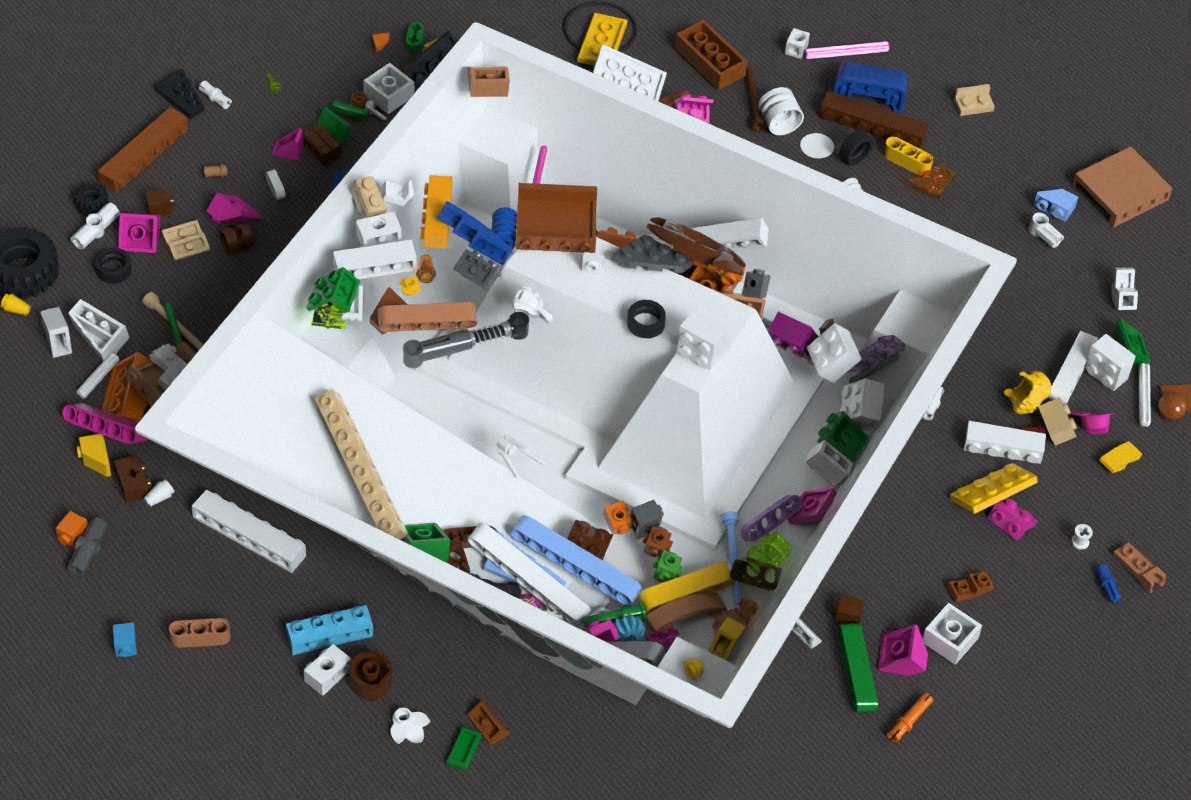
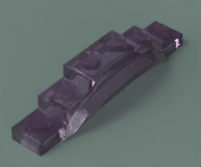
M895 335L878 337L876 343L859 351L862 360L847 372L869 370L882 361L887 360L889 354L904 351L905 343ZM803 356L809 364L814 365L812 358L809 359Z

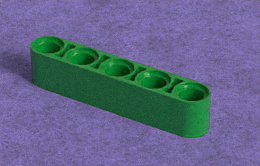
M839 624V640L855 713L877 711V696L861 624Z

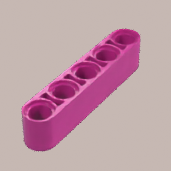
M84 403L66 405L63 408V418L68 423L126 444L141 443L148 439L136 433L135 427L138 423Z

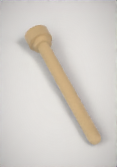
M154 292L146 294L142 303L148 309H155L168 321L165 309L160 304L159 297ZM176 319L180 333L195 348L200 350L204 344Z

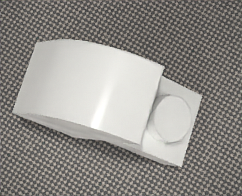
M1133 267L1115 268L1114 284H1112L1111 289L1113 302L1118 310H1137L1138 291L1134 288L1135 269Z

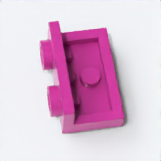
M681 95L680 98L674 100V109L710 123L709 105L713 104L714 101L707 99L706 96L692 98L691 95Z
M1008 498L995 503L988 515L990 521L1017 541L1021 539L1025 531L1033 528L1037 523V520L1033 518L1031 513L1022 510L1015 501Z
M611 620L601 624L599 621H596L581 629L603 641L618 640L617 628L612 624Z

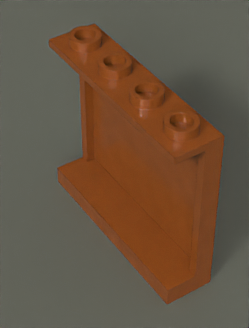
M519 183L516 249L595 253L597 186Z

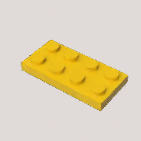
M1014 463L1008 464L998 471L991 472L984 478L959 488L950 494L952 502L975 514L1038 483L1037 476Z

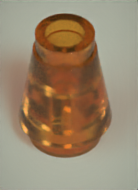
M422 255L420 257L416 276L422 283H430L436 277L433 261L429 255Z

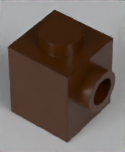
M168 188L145 192L150 214H161V216L172 214L171 206H175L173 195H169Z
M841 595L840 602H835L834 605L835 623H860L865 600Z

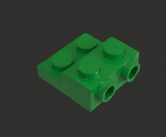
M844 411L836 414L832 413L826 419L827 426L819 430L818 435L820 437L817 442L821 443L823 440H826L832 447H835V450L841 452V455H844L850 462L854 463L869 437Z

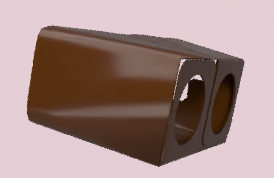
M744 557L734 561L730 578L747 585L771 591L777 589L782 568L750 557ZM749 563L760 567V572L757 576L752 577L747 573ZM768 569L775 570L774 576L776 578L774 583H769L765 579V572Z

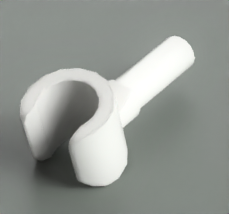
M368 100L365 104V109L369 110L367 115L374 114L385 121L387 117L375 109L376 104L373 101Z

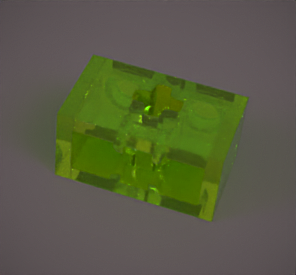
M774 531L771 535L766 534L760 540V544L757 547L753 545L746 554L748 555L747 557L778 566L789 556L793 546L777 531ZM749 563L748 567L758 575L760 567ZM768 569V570L765 572V576H766L769 572H771L772 569Z

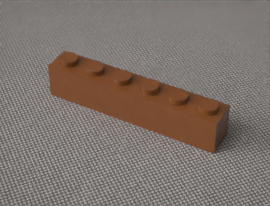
M169 107L98 170L99 183L115 193L124 188L133 177H136L142 169L149 166L151 161L160 156L178 137L186 133L188 129L187 116Z

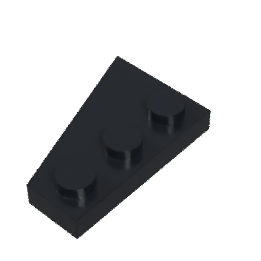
M183 68L155 85V90L190 119L205 111L203 102L197 92L194 91Z

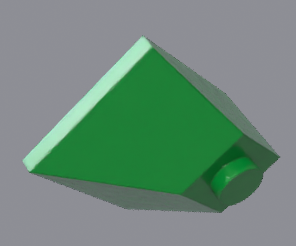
M437 523L404 525L409 534L404 539L409 545L439 560L448 562L450 538Z

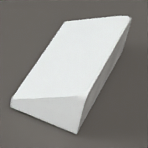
M800 618L797 620L792 631L809 648L812 649L822 642Z

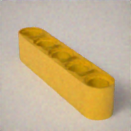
M720 562L641 591L638 597L641 602L643 601L646 613L649 614L666 603L688 595L713 593L731 586L735 580L730 578L731 570L728 564Z

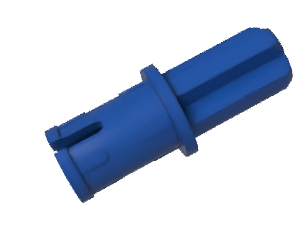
M1108 565L1098 566L1096 572L1101 580V588L1105 589L1109 600L1112 603H1116L1121 599L1115 585L1116 580L1111 576Z

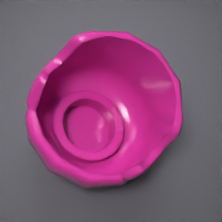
M669 628L666 633L662 631L657 633L650 632L646 636V641L661 644L665 648L666 653L680 633L674 628Z

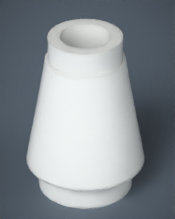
M164 479L162 482L159 481L143 499L149 507H152L172 497L171 494L174 493V489Z

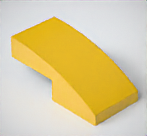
M1128 441L1109 451L1099 461L1109 471L1115 473L1125 469L1128 463L1139 460L1142 453Z

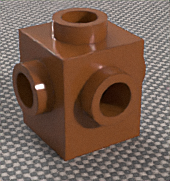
M653 526L651 532H646L642 543L646 544L644 553L652 557H661L664 550L670 552L673 541L670 540L672 533L663 527L656 528Z

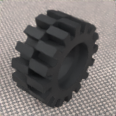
M87 182L86 186L83 183L74 192L76 210L78 209L80 214L83 212L84 216L87 213L89 215L96 214L107 203L109 204L106 188L102 184L97 186V182H94L93 185H91V182ZM90 197L98 198V199H96V200H94V201H86V200H85V199L90 198Z

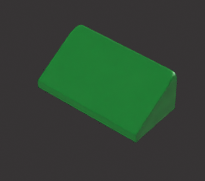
M324 107L317 124L323 129H328L331 136L343 144L351 138L350 125L327 107Z

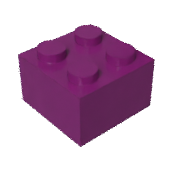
M778 312L768 329V333L772 337V341L777 343V347L785 351L788 348L799 358H803V356L811 358L807 346L819 337L811 326Z

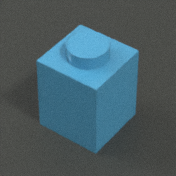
M134 623L114 624L113 635L116 657L137 655Z

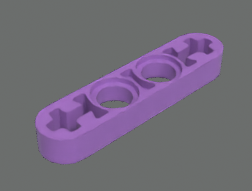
M786 495L748 521L741 528L743 540L755 542L801 510V498L798 495ZM778 508L781 510L779 519L776 517V510ZM764 517L767 519V526L765 528L762 526Z

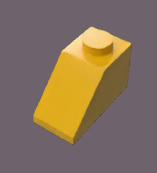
M95 434L80 437V446H76L78 458H83L85 466L106 477L111 476L103 435Z
M727 617L718 629L707 652L727 661L737 645L745 626Z

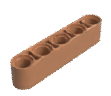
M471 302L387 305L377 310L379 327L383 332L467 329L478 324L475 304Z

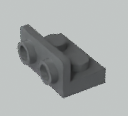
M466 249L453 267L455 272L484 290H487L496 276L500 277L502 275L496 263L491 260L486 262L483 260V256L475 250L470 252Z

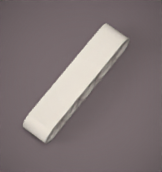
M1080 331L1051 387V394L1047 399L1054 400L1060 397L1063 404L1068 402L1084 371L1091 346L1098 341V337Z

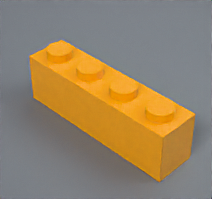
M429 175V183H425L424 195H427V198H423V209H426V212H422V224H425V227H421L420 239H424V247L448 249L449 225L438 220L437 216L446 201L450 203L452 201L453 176Z

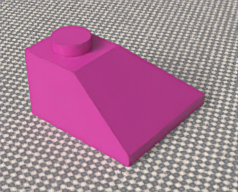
M222 193L215 195L206 210L211 215V219L217 223L261 220L263 217L238 196Z
M120 213L118 248L132 252L156 253L160 235L161 214Z
M916 624L882 636L878 664L880 671L905 676H912L926 671L928 653Z

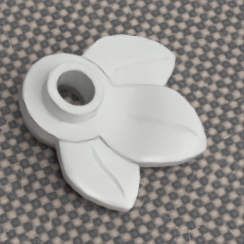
M399 708L393 714L394 724L390 729L392 739L397 744L405 739L412 743H421L424 739L422 727L430 723L429 718L422 712H411L407 708Z

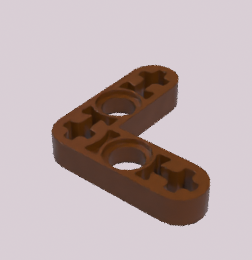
M477 526L445 529L444 533L450 540H453L450 541L449 560L446 563L456 568L459 566L460 570L470 574V567L464 548H473V546L465 539L464 535H471ZM490 526L493 530H495L498 533V531L493 526ZM450 553H457L460 558L454 559L450 556Z

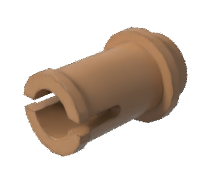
M221 163V165L204 166L205 178L217 176L224 178V176H228L227 165Z

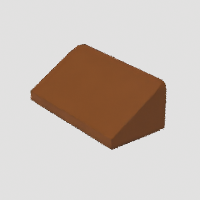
M482 700L467 713V716L490 745L495 744L511 733L490 705Z

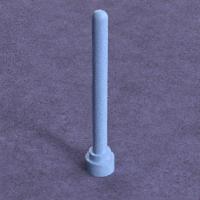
M728 511L722 514V523L727 528L730 565L732 569L734 561L738 559L735 533L738 513ZM735 581L732 584L734 603L740 605L742 603L741 584Z

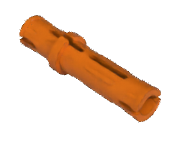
M922 693L915 704L903 717L898 718L897 724L887 733L889 740L896 734L892 742L897 743L905 732H909L912 729V724L933 703L932 696L925 701L929 694Z

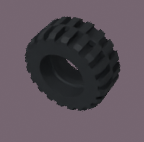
M20 227V229L10 228L7 232L5 230L0 232V294L3 296L6 293L14 294L17 297H22V299H28L29 296L36 297L39 295L38 293L47 291L48 286L51 287L57 279L59 270L57 251L51 238L46 237V234L41 231L37 232L34 228L26 229V227ZM28 258L35 260L33 264L22 268L7 266L16 259Z

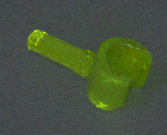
M268 73L267 77L270 81L271 92H281L280 81H274L272 75Z

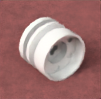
M784 87L772 89L763 95L759 101L758 108L771 133L775 135L789 134L802 124L804 114L790 89Z

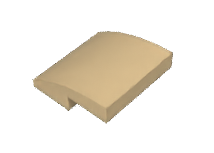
M198 220L162 230L161 234L174 261L210 251L205 234L201 231Z

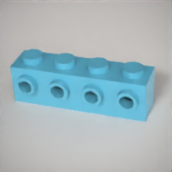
M367 605L355 606L348 610L334 611L321 616L316 615L304 620H294L286 624V633L292 655L330 647L332 644L339 645L373 637V623Z

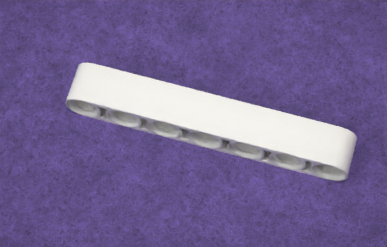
M479 523L468 537V542L552 611L556 609L557 615H562L568 624L579 628L583 622L582 617L588 616L591 612L590 608L487 524Z

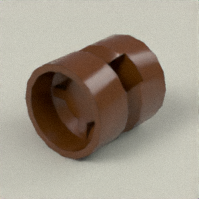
M246 222L235 225L234 229L229 227L220 231V238L227 253L239 250L240 246L245 248L254 244L252 232Z

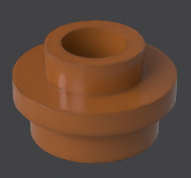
M355 92L350 98V103L359 108L365 107L368 101L367 96L363 92Z

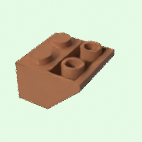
M467 66L470 97H508L510 83L508 67Z

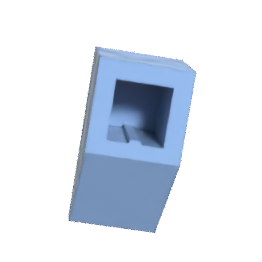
M1064 189L1037 192L1033 206L1066 222L1076 207L1078 196Z

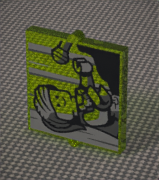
M328 302L314 309L311 325L326 327L327 329H345L347 318L342 319V312L331 302Z

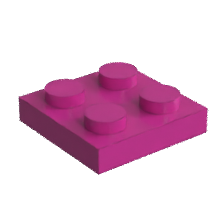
M833 487L804 491L800 496L802 500L801 510L787 520L790 524L820 521L836 497V490Z

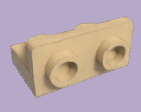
M990 85L957 88L954 103L959 115L964 116L994 111L995 106L989 95Z

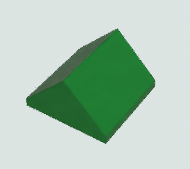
M1118 319L1112 338L1135 355L1133 365L1150 363L1151 361L1141 332L1123 319Z

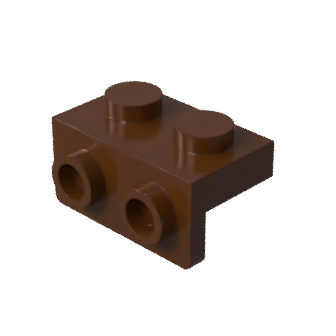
M575 520L567 539L603 561L613 534H610L605 529L593 527L586 521Z

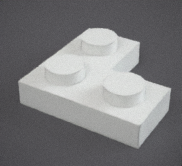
M162 345L150 359L165 371L156 382L164 390H167L187 366L186 362L165 345Z

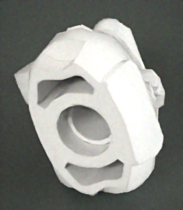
M522 286L512 302L515 312H524L530 318L539 316L546 323L551 324L553 316L543 308V302L539 297V293L532 292L531 288Z

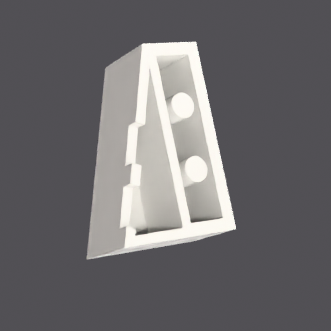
M81 299L68 313L73 326L102 362L110 354H116L130 338L125 325Z

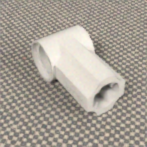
M1035 213L1028 228L1029 233L1033 236L1041 237L1051 247H1057L1064 236L1048 223L1047 215Z

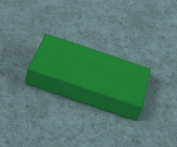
M462 727L447 759V765L467 772L482 738V733Z

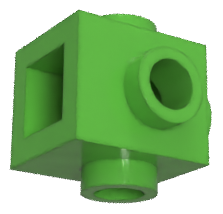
M664 550L661 557L657 556L653 568L656 570L653 579L664 583L675 579V576L680 577L684 567L680 565L683 557Z

